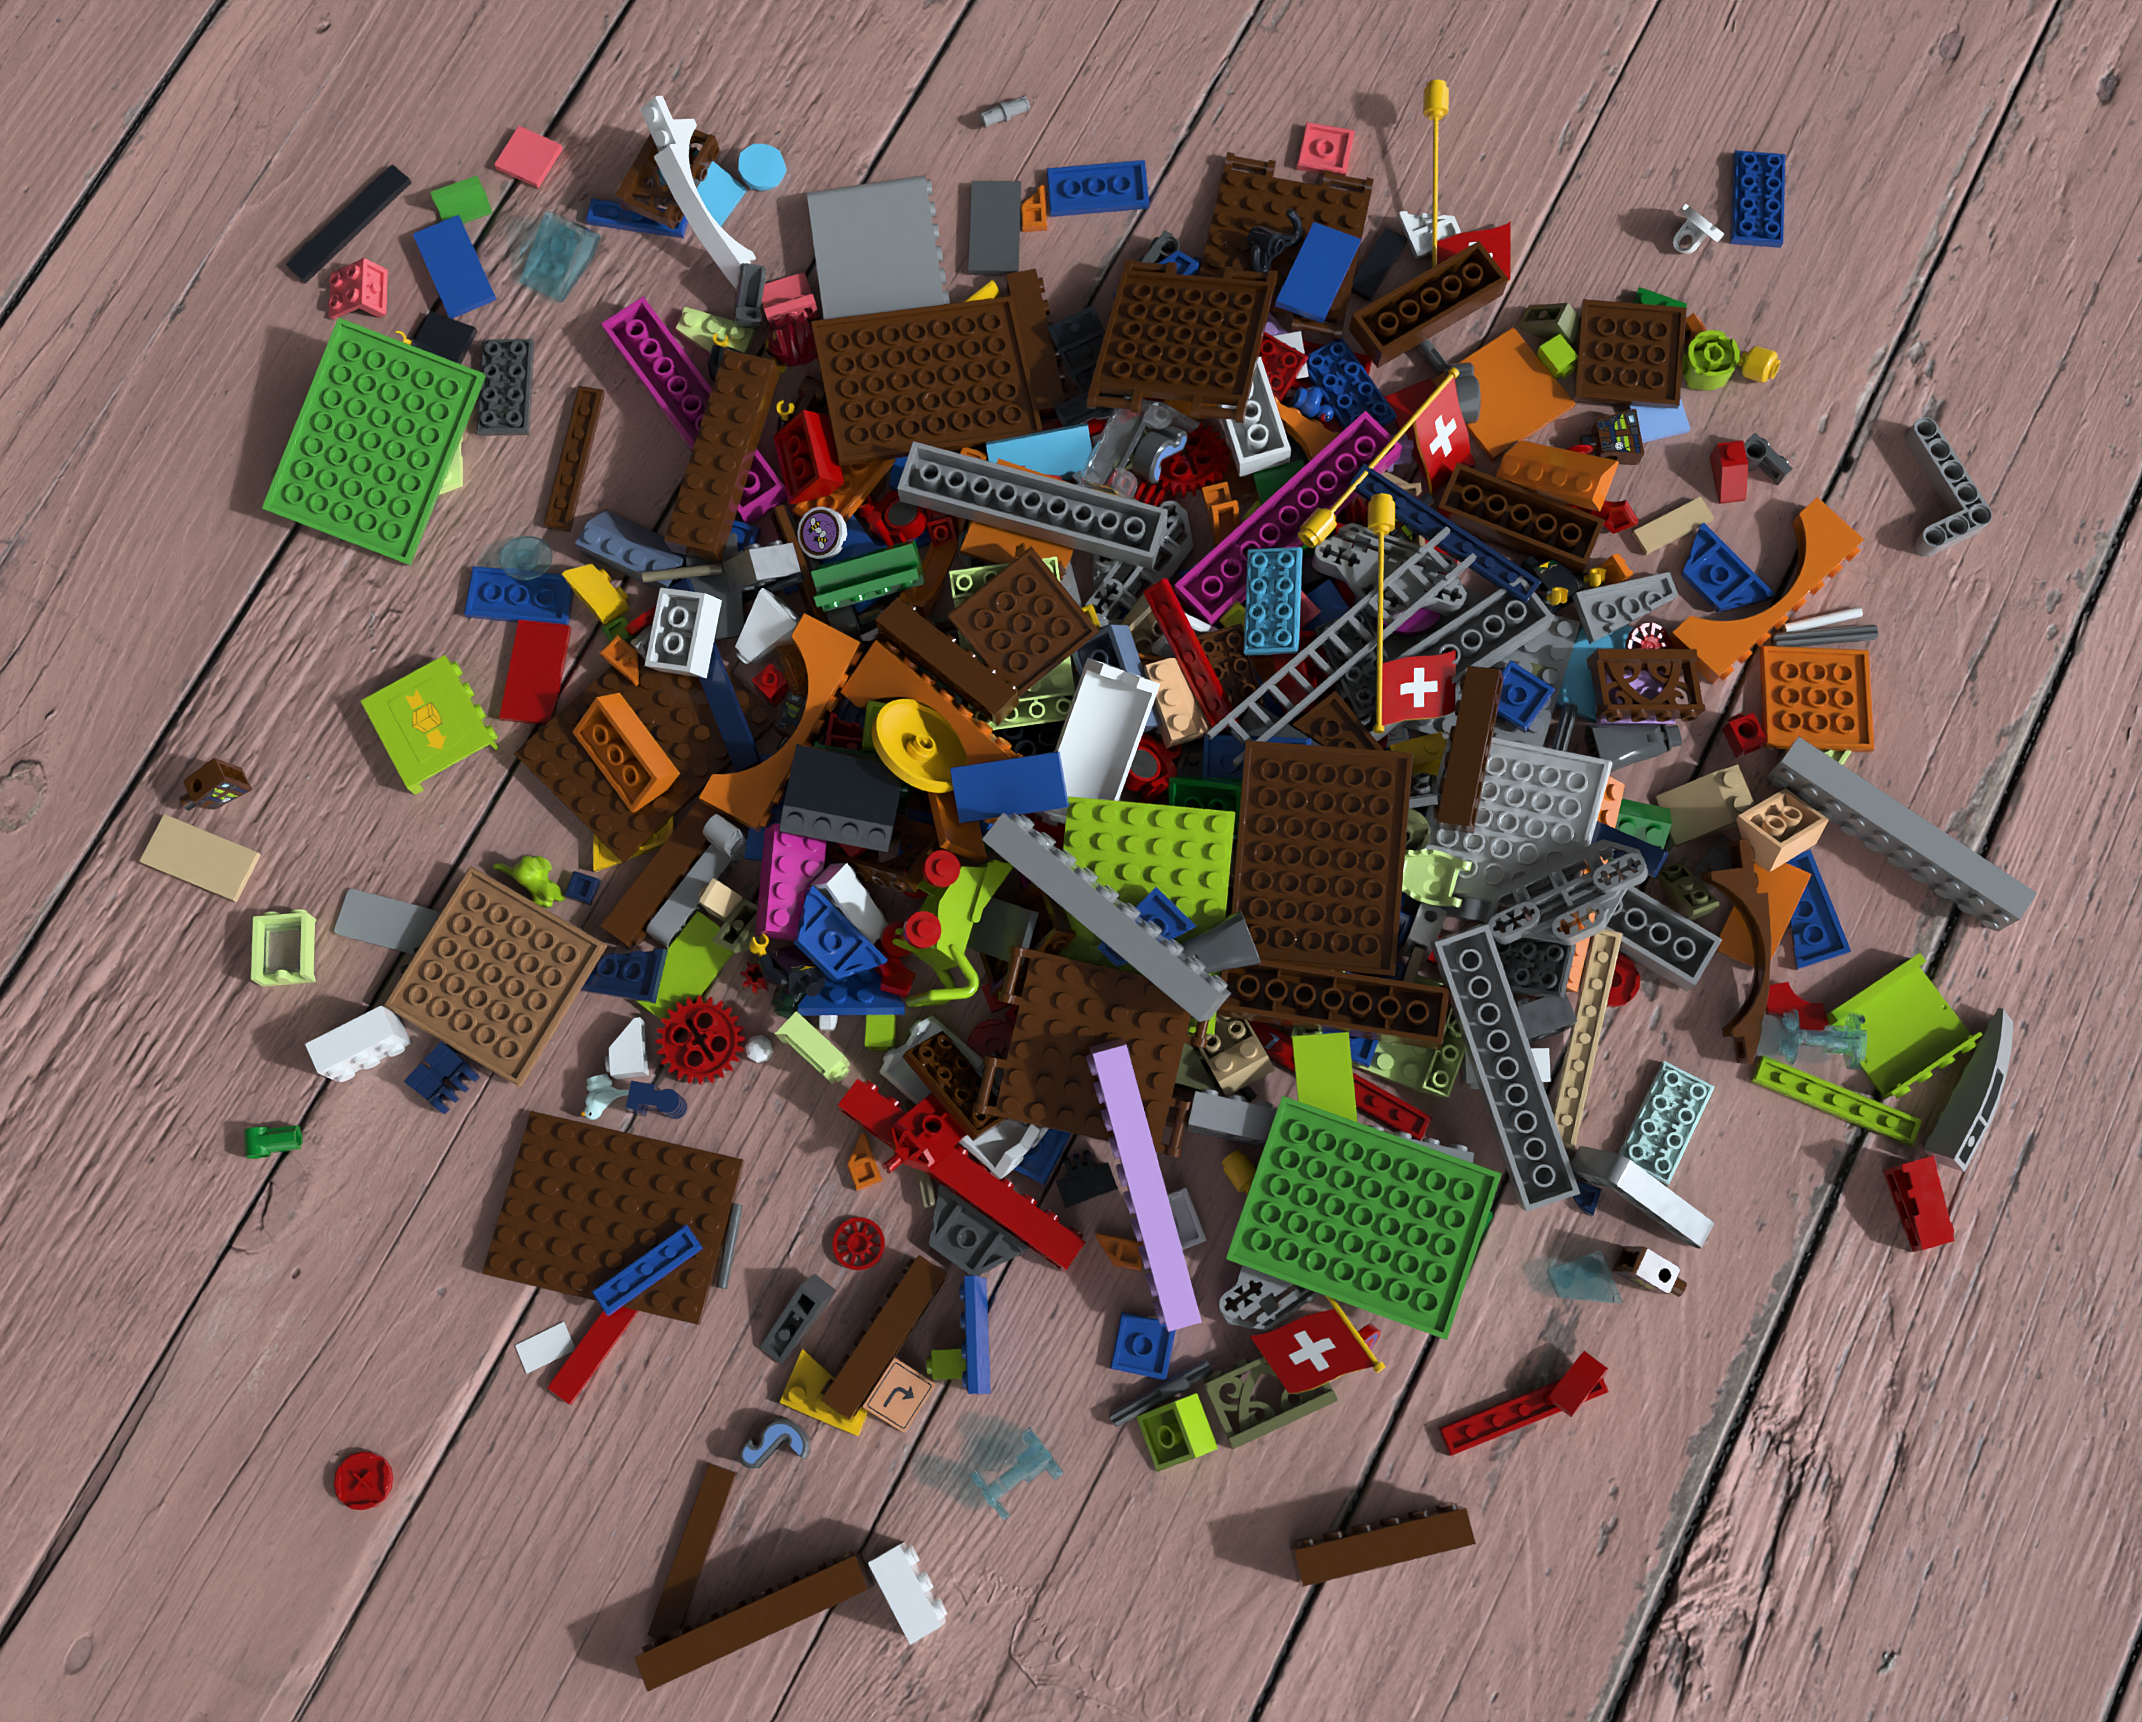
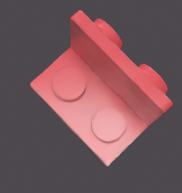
M362 258L332 272L329 279V318L336 319L358 308L379 318L385 316L388 270Z
M804 272L764 284L762 304L770 328L773 320L779 321L786 313L791 317L803 314L805 321L819 318L817 306Z

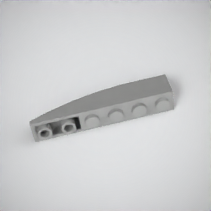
M1998 1008L1994 1017L1989 1020L1987 1030L1982 1040L1977 1043L1975 1053L1970 1062L1964 1067L1963 1076L1957 1087L1952 1090L1950 1100L1945 1110L1940 1113L1935 1129L1926 1139L1923 1150L1929 1156L1934 1155L1938 1164L1965 1172L1990 1125L2001 1097L2012 1049L2014 1022L2002 1008Z

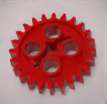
M1192 421L1189 422L1188 427H1184L1182 422H1180L1179 428L1187 433V443L1184 447L1187 458L1180 451L1163 459L1160 464L1162 468L1159 481L1155 485L1156 488L1162 486L1165 493L1171 489L1173 497L1178 492H1182L1183 498L1186 497L1187 492H1191L1193 497H1196L1197 490L1215 485L1214 480L1222 482V474L1227 473V465L1230 464L1228 446H1226L1225 438L1221 439L1219 431L1213 433L1212 426L1204 430L1203 423H1200L1196 428L1193 426ZM1189 462L1192 463L1193 470L1197 475L1192 473Z
M698 996L697 1003L694 1004L688 997L687 1006L685 1007L677 1002L678 1011L674 1012L668 1009L667 1011L671 1018L669 1020L661 1018V1021L666 1026L656 1030L663 1035V1038L655 1040L656 1044L663 1045V1048L659 1049L657 1054L666 1055L661 1064H671L668 1070L670 1074L678 1070V1080H682L687 1075L688 1084H692L694 1079L698 1078L699 1085H703L704 1079L707 1077L713 1084L715 1082L714 1075L716 1074L724 1079L723 1070L726 1068L733 1072L734 1070L730 1063L732 1061L740 1063L739 1058L735 1056L736 1052L741 1053L745 1051L742 1047L738 1046V1043L746 1041L745 1037L738 1036V1033L743 1031L744 1027L735 1026L740 1019L739 1016L730 1018L733 1009L729 1007L723 1011L724 1002L719 1001L715 1006L713 997H709L707 1003H704L702 997ZM703 1015L712 1016L713 1022L709 1028L702 1029L698 1025V1021ZM687 1020H692L702 1037L707 1036L704 1042L712 1053L714 1061L711 1062L708 1059L705 1051L699 1044L694 1045L697 1038L688 1026ZM681 1029L688 1030V1039L683 1043H677L675 1041L676 1032ZM717 1038H724L727 1042L726 1048L721 1052H716L712 1048V1044ZM699 1052L703 1056L702 1063L696 1067L689 1064L690 1055Z

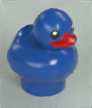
M1311 386L1306 389L1298 388L1292 406L1298 408L1302 416L1312 418L1316 415L1320 423L1329 422L1334 416L1331 406L1325 404L1320 406L1321 398L1323 397L1320 388L1317 386Z

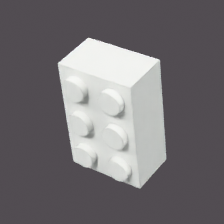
M660 588L645 666L666 673L707 678L722 600L706 593Z
M379 1006L305 1045L318 1074L335 1081L344 1082L353 1078L355 1072L363 1068H373L380 1063L379 1060L404 1052V1047L412 1043L399 1015L383 1006Z
M903 1542L868 1564L911 1645L940 1628L946 1622L944 1617L947 1615V1611L940 1598L934 1599L930 1591L933 1588V1584L926 1571L920 1572L916 1564L920 1560L912 1545L907 1547L906 1543Z

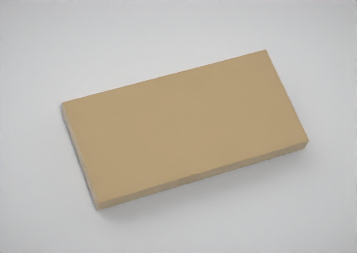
M164 814L139 862L237 902L261 854Z

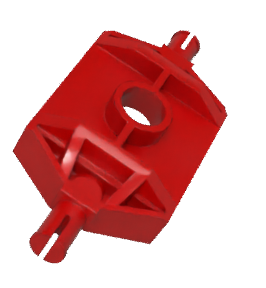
M931 1092L890 1127L888 1134L894 1155L883 1163L882 1167L884 1170L887 1169L886 1172L888 1174L892 1173L900 1164L928 1172L935 1162L967 1136V1134ZM935 1122L940 1130L935 1133L929 1132L925 1128V1123Z

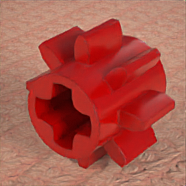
M758 961L757 964L753 965L747 962L748 968L746 972H740L741 976L747 979L742 984L744 988H749L752 985V992L754 994H757L759 989H764L768 992L767 986L769 982L764 979V976L763 978H758L757 982L752 978L757 976L759 972L762 974Z

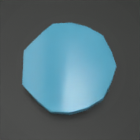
M752 144L740 153L738 172L751 190L768 191L779 185L787 170L784 159L778 149L766 144Z

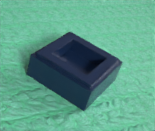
M573 871L564 896L591 905L601 881L598 878Z

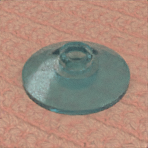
M523 536L511 540L503 547L500 553V565L503 571L510 577L518 580H531L543 575L550 568L553 559L549 545L542 539L533 536Z

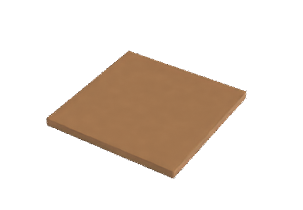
M470 865L383 1006L516 1086L522 1087L608 945Z

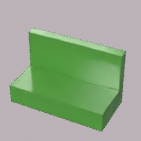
M478 176L430 192L440 212L442 221L459 215L464 224L493 213L485 189Z

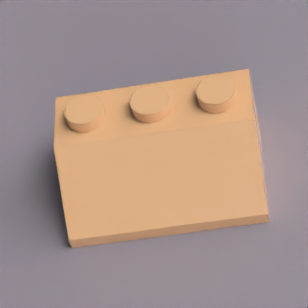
M1168 658L1145 665L1143 670L1146 678L1160 684L1154 702L1162 723L1159 730L1166 749L1204 738V735H1207V732L1212 728L1177 659Z
M1785 788L1738 815L1736 821L1742 840L1750 839V844L1755 851L1754 861L1760 867L1771 872L1815 845L1829 819Z

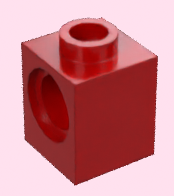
M772 663L752 679L756 690L773 708L784 700L789 688L792 689L789 680Z
M1743 713L1732 716L1728 719L1729 723L1722 730L1736 758L1761 749L1768 741L1754 713L1746 716ZM1738 729L1745 730L1749 737L1741 736Z

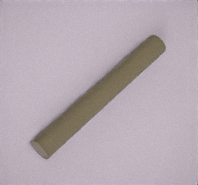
M721 563L642 572L643 583L722 574Z

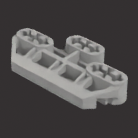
M1166 501L1160 506V508L1168 510V520L1153 570L1111 558L1108 561V557L1093 554L1094 594L1085 606L1089 604L1094 606L1102 629L1109 625L1122 624L1128 614L1123 619H1118L1122 614L1119 608L1123 606L1129 611L1133 608L1138 600L1135 595L1143 586V583L1140 582L1142 578L1151 583L1150 586L1164 578H1167L1170 583L1193 553L1194 544L1187 510L1177 502ZM1183 524L1186 539L1178 544L1176 541L1183 533V529L1180 528ZM1162 551L1172 556L1170 560H1166L1159 571L1156 570V567L1163 559V556L1160 555Z
M1350 523L1339 528L1337 535L1325 539L1320 545L1316 546L1312 565L1316 571L1345 581L1355 594L1354 605H1356L1365 595H1368L1378 586V552L1368 549L1366 552L1367 547L1378 550V536L1374 535L1366 527ZM1385 535L1384 553L1390 554L1387 560L1388 555L1384 554L1383 581L1401 566L1402 559L1408 560L1422 546ZM1342 539H1346V540L1355 542L1353 548H1351L1353 543H1350V542L1345 541V540H1342ZM1438 552L1453 569L1458 566L1453 557ZM1427 554L1416 563L1425 566L1424 572H1422L1424 567L1414 564L1434 586L1446 576L1439 573L1438 577H1436L1438 571L1445 572ZM1337 558L1340 559L1339 564L1336 563ZM1408 571L1394 582L1414 603L1426 594L1424 592L1425 589ZM1458 576L1439 592L1442 594L1440 599L1437 598V593L1421 608L1450 617L1457 615L1467 595ZM1388 588L1383 591V609L1396 620L1408 608ZM1369 605L1363 608L1367 615L1377 618V614Z
M1602 839L1499 887L1484 920L1485 924H1489L1493 938L1500 944H1508L1524 937L1563 945H1573L1605 929L1627 889L1642 883L1647 878L1648 869L1639 849ZM1614 850L1627 853L1611 862L1603 863V861L1613 857L1614 853L1612 851ZM1586 863L1588 864L1591 872L1567 882L1564 873L1568 878L1588 869ZM1634 864L1638 872L1633 873L1629 866ZM1616 870H1621L1625 880H1620ZM1608 876L1611 884L1606 886L1603 878ZM1551 880L1555 889H1551L1533 899L1530 898L1527 890H1529L1530 894L1536 893L1551 886L1549 881ZM1516 900L1517 905L1495 914L1499 903L1503 902L1507 906ZM1528 912H1530L1532 920L1527 922L1525 916ZM1594 913L1597 919L1594 923L1589 918V915ZM1515 917L1520 928L1516 929L1511 918ZM1575 919H1580L1584 929L1580 930ZM1502 924L1506 926V932L1501 934L1499 927ZM1565 925H1568L1571 932L1565 935L1562 928Z
M1242 1265L1236 1286L1220 1298L1218 1309L1228 1324L1268 1331L1320 1293ZM1249 1282H1252L1254 1285L1257 1283L1261 1285V1288L1258 1290L1259 1296L1253 1293L1246 1298L1247 1301L1252 1302L1250 1305L1245 1307L1243 1300L1236 1305L1237 1312L1225 1310L1226 1298L1233 1301L1240 1296L1239 1293L1234 1292L1236 1289L1241 1287V1293L1243 1294L1250 1288ZM1294 1285L1296 1290L1279 1301L1281 1305L1279 1308L1270 1293L1276 1297L1288 1287ZM1260 1307L1264 1310L1256 1318V1321L1259 1322L1258 1324L1243 1321Z

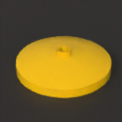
M899 699L887 703L873 721L871 734L874 747L884 764L896 776L906 783L928 792L945 793L954 790L950 768L969 764L960 738L950 723L940 713L917 700Z

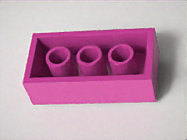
M775 823L765 829L755 936L765 934L768 938L794 941L806 891L812 887L811 884L824 871L826 840L779 831L780 824Z

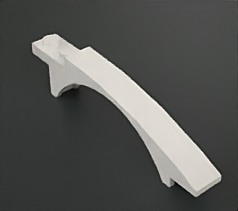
M655 96L640 108L659 151L654 158L674 199L698 239L736 289L739 266L742 263L751 264L750 262L756 259L754 253L736 242L719 226L698 194L689 165V143L692 133L697 126L695 120H673L663 96Z

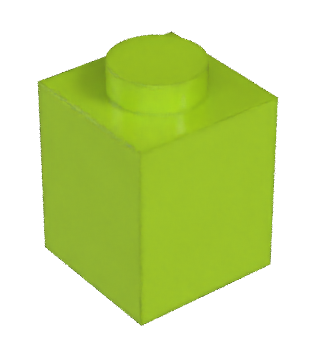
M1561 334L1540 346L1537 352L1538 358L1556 380L1561 376L1566 378L1574 372L1578 355Z
M866 1015L865 1047L868 1051H889L892 1048L895 1049L897 1027L895 1015Z
M961 1349L932 1350V1357H927V1374H932V1380L962 1379L963 1371H967L966 1359L962 1358Z

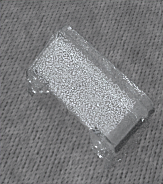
M1125 396L1123 398L1132 399V396ZM1142 399L1140 413H1132L1131 410L1114 408L1081 471V485L1085 488L1138 501L1133 498L1138 486L1137 479L1131 472L1125 470L1124 467L1146 424L1154 429H1164L1169 424H1172L1184 430L1188 435L1198 427L1199 423L1165 403Z

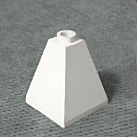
M762 588L756 597L735 647L739 650L736 655L747 665L750 662L758 664L794 646L791 635L801 618L780 597Z

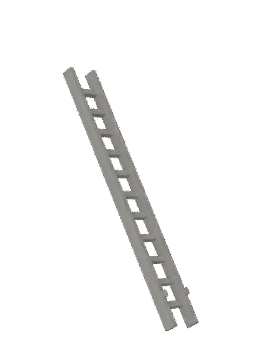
M1445 527L1426 545L1422 546L1418 552L1383 581V591L1388 588L1408 608L1396 620L1383 609V621L1388 625L1383 630V640L1475 561L1477 556L1472 553L1453 569L1434 549L1450 533L1448 527ZM1426 554L1447 574L1435 586L1414 566ZM1406 571L1427 591L1415 603L1394 583ZM1378 586L1208 731L1207 737L1209 740L1228 725L1232 729L1231 734L1242 746L1246 744V740L1254 741L1234 720L1249 708L1269 729L1256 741H1268L1350 668L1377 646V636L1374 638L1354 616L1367 605L1376 614L1378 613V602L1375 600L1378 596ZM1347 622L1368 643L1356 654L1335 634ZM1327 639L1348 659L1336 672L1315 651ZM1307 656L1329 677L1316 689L1295 669ZM1288 673L1308 693V696L1296 706L1275 686ZM1267 691L1288 711L1275 724L1255 703ZM1245 750L1233 760L1232 764L1235 767L1244 761Z

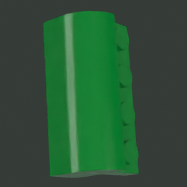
M915 539L814 567L811 571L817 590L814 600L817 607L822 606L823 612L925 584L923 567Z

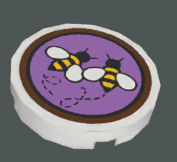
M822 506L812 508L805 513L799 523L797 532L798 542L802 550L809 557L820 560L833 558L843 548L841 547L843 541H846V523L842 515L833 509Z

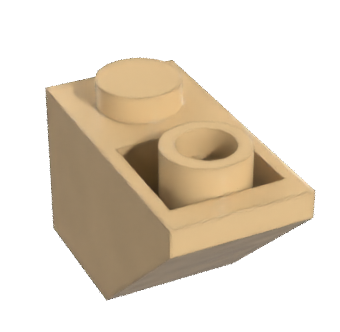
M712 878L709 884L706 883L702 887L699 894V902L705 910L724 922L728 920L741 901L745 899L714 878Z

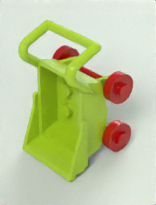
M946 850L935 851L926 857L922 865L924 878L917 886L918 891L915 894L904 891L903 894L912 899H920L927 895L928 897L918 912L910 915L905 922L897 921L887 925L880 936V944L886 954L895 958L904 957L910 953L916 954L918 958L933 968L945 986V989H933L907 997L905 1000L907 1006L943 1005L952 999H965L975 994L979 986V977L964 955L973 923L980 921L984 907L1013 868V865L1007 860L1000 862L993 859L978 867H960L956 856ZM959 966L968 980L967 986L956 988L955 982L947 969Z

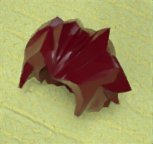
M786 313L779 321L773 320V324L767 331L763 344L764 349L771 357L786 367L806 365L817 359L812 329L808 321L804 320L803 314L791 317Z

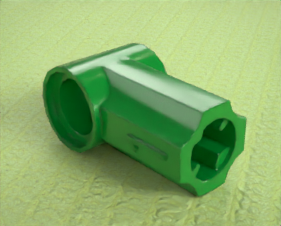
M297 1125L271 1129L269 1127H253L243 1130L244 1158L247 1159L265 1158L271 1156V1153L301 1150V1145L303 1144L300 1126Z

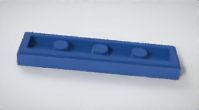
M591 198L586 217L588 225L683 239L688 223L684 215L681 222L677 223L672 230L668 226L636 212H628L621 209L618 202ZM656 208V209L661 210V211H665V210H666V209H663V208Z
M686 1224L593 1290L592 1294L606 1315L610 1316L694 1256L703 1247Z

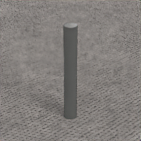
M732 1203L716 1288H728L743 1207L740 1204Z

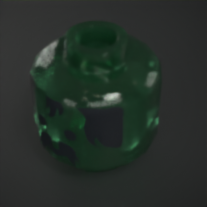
M777 986L771 999V1005L775 1008L774 1013L789 1019L796 1011L798 1012V1005L806 996V992L788 995Z

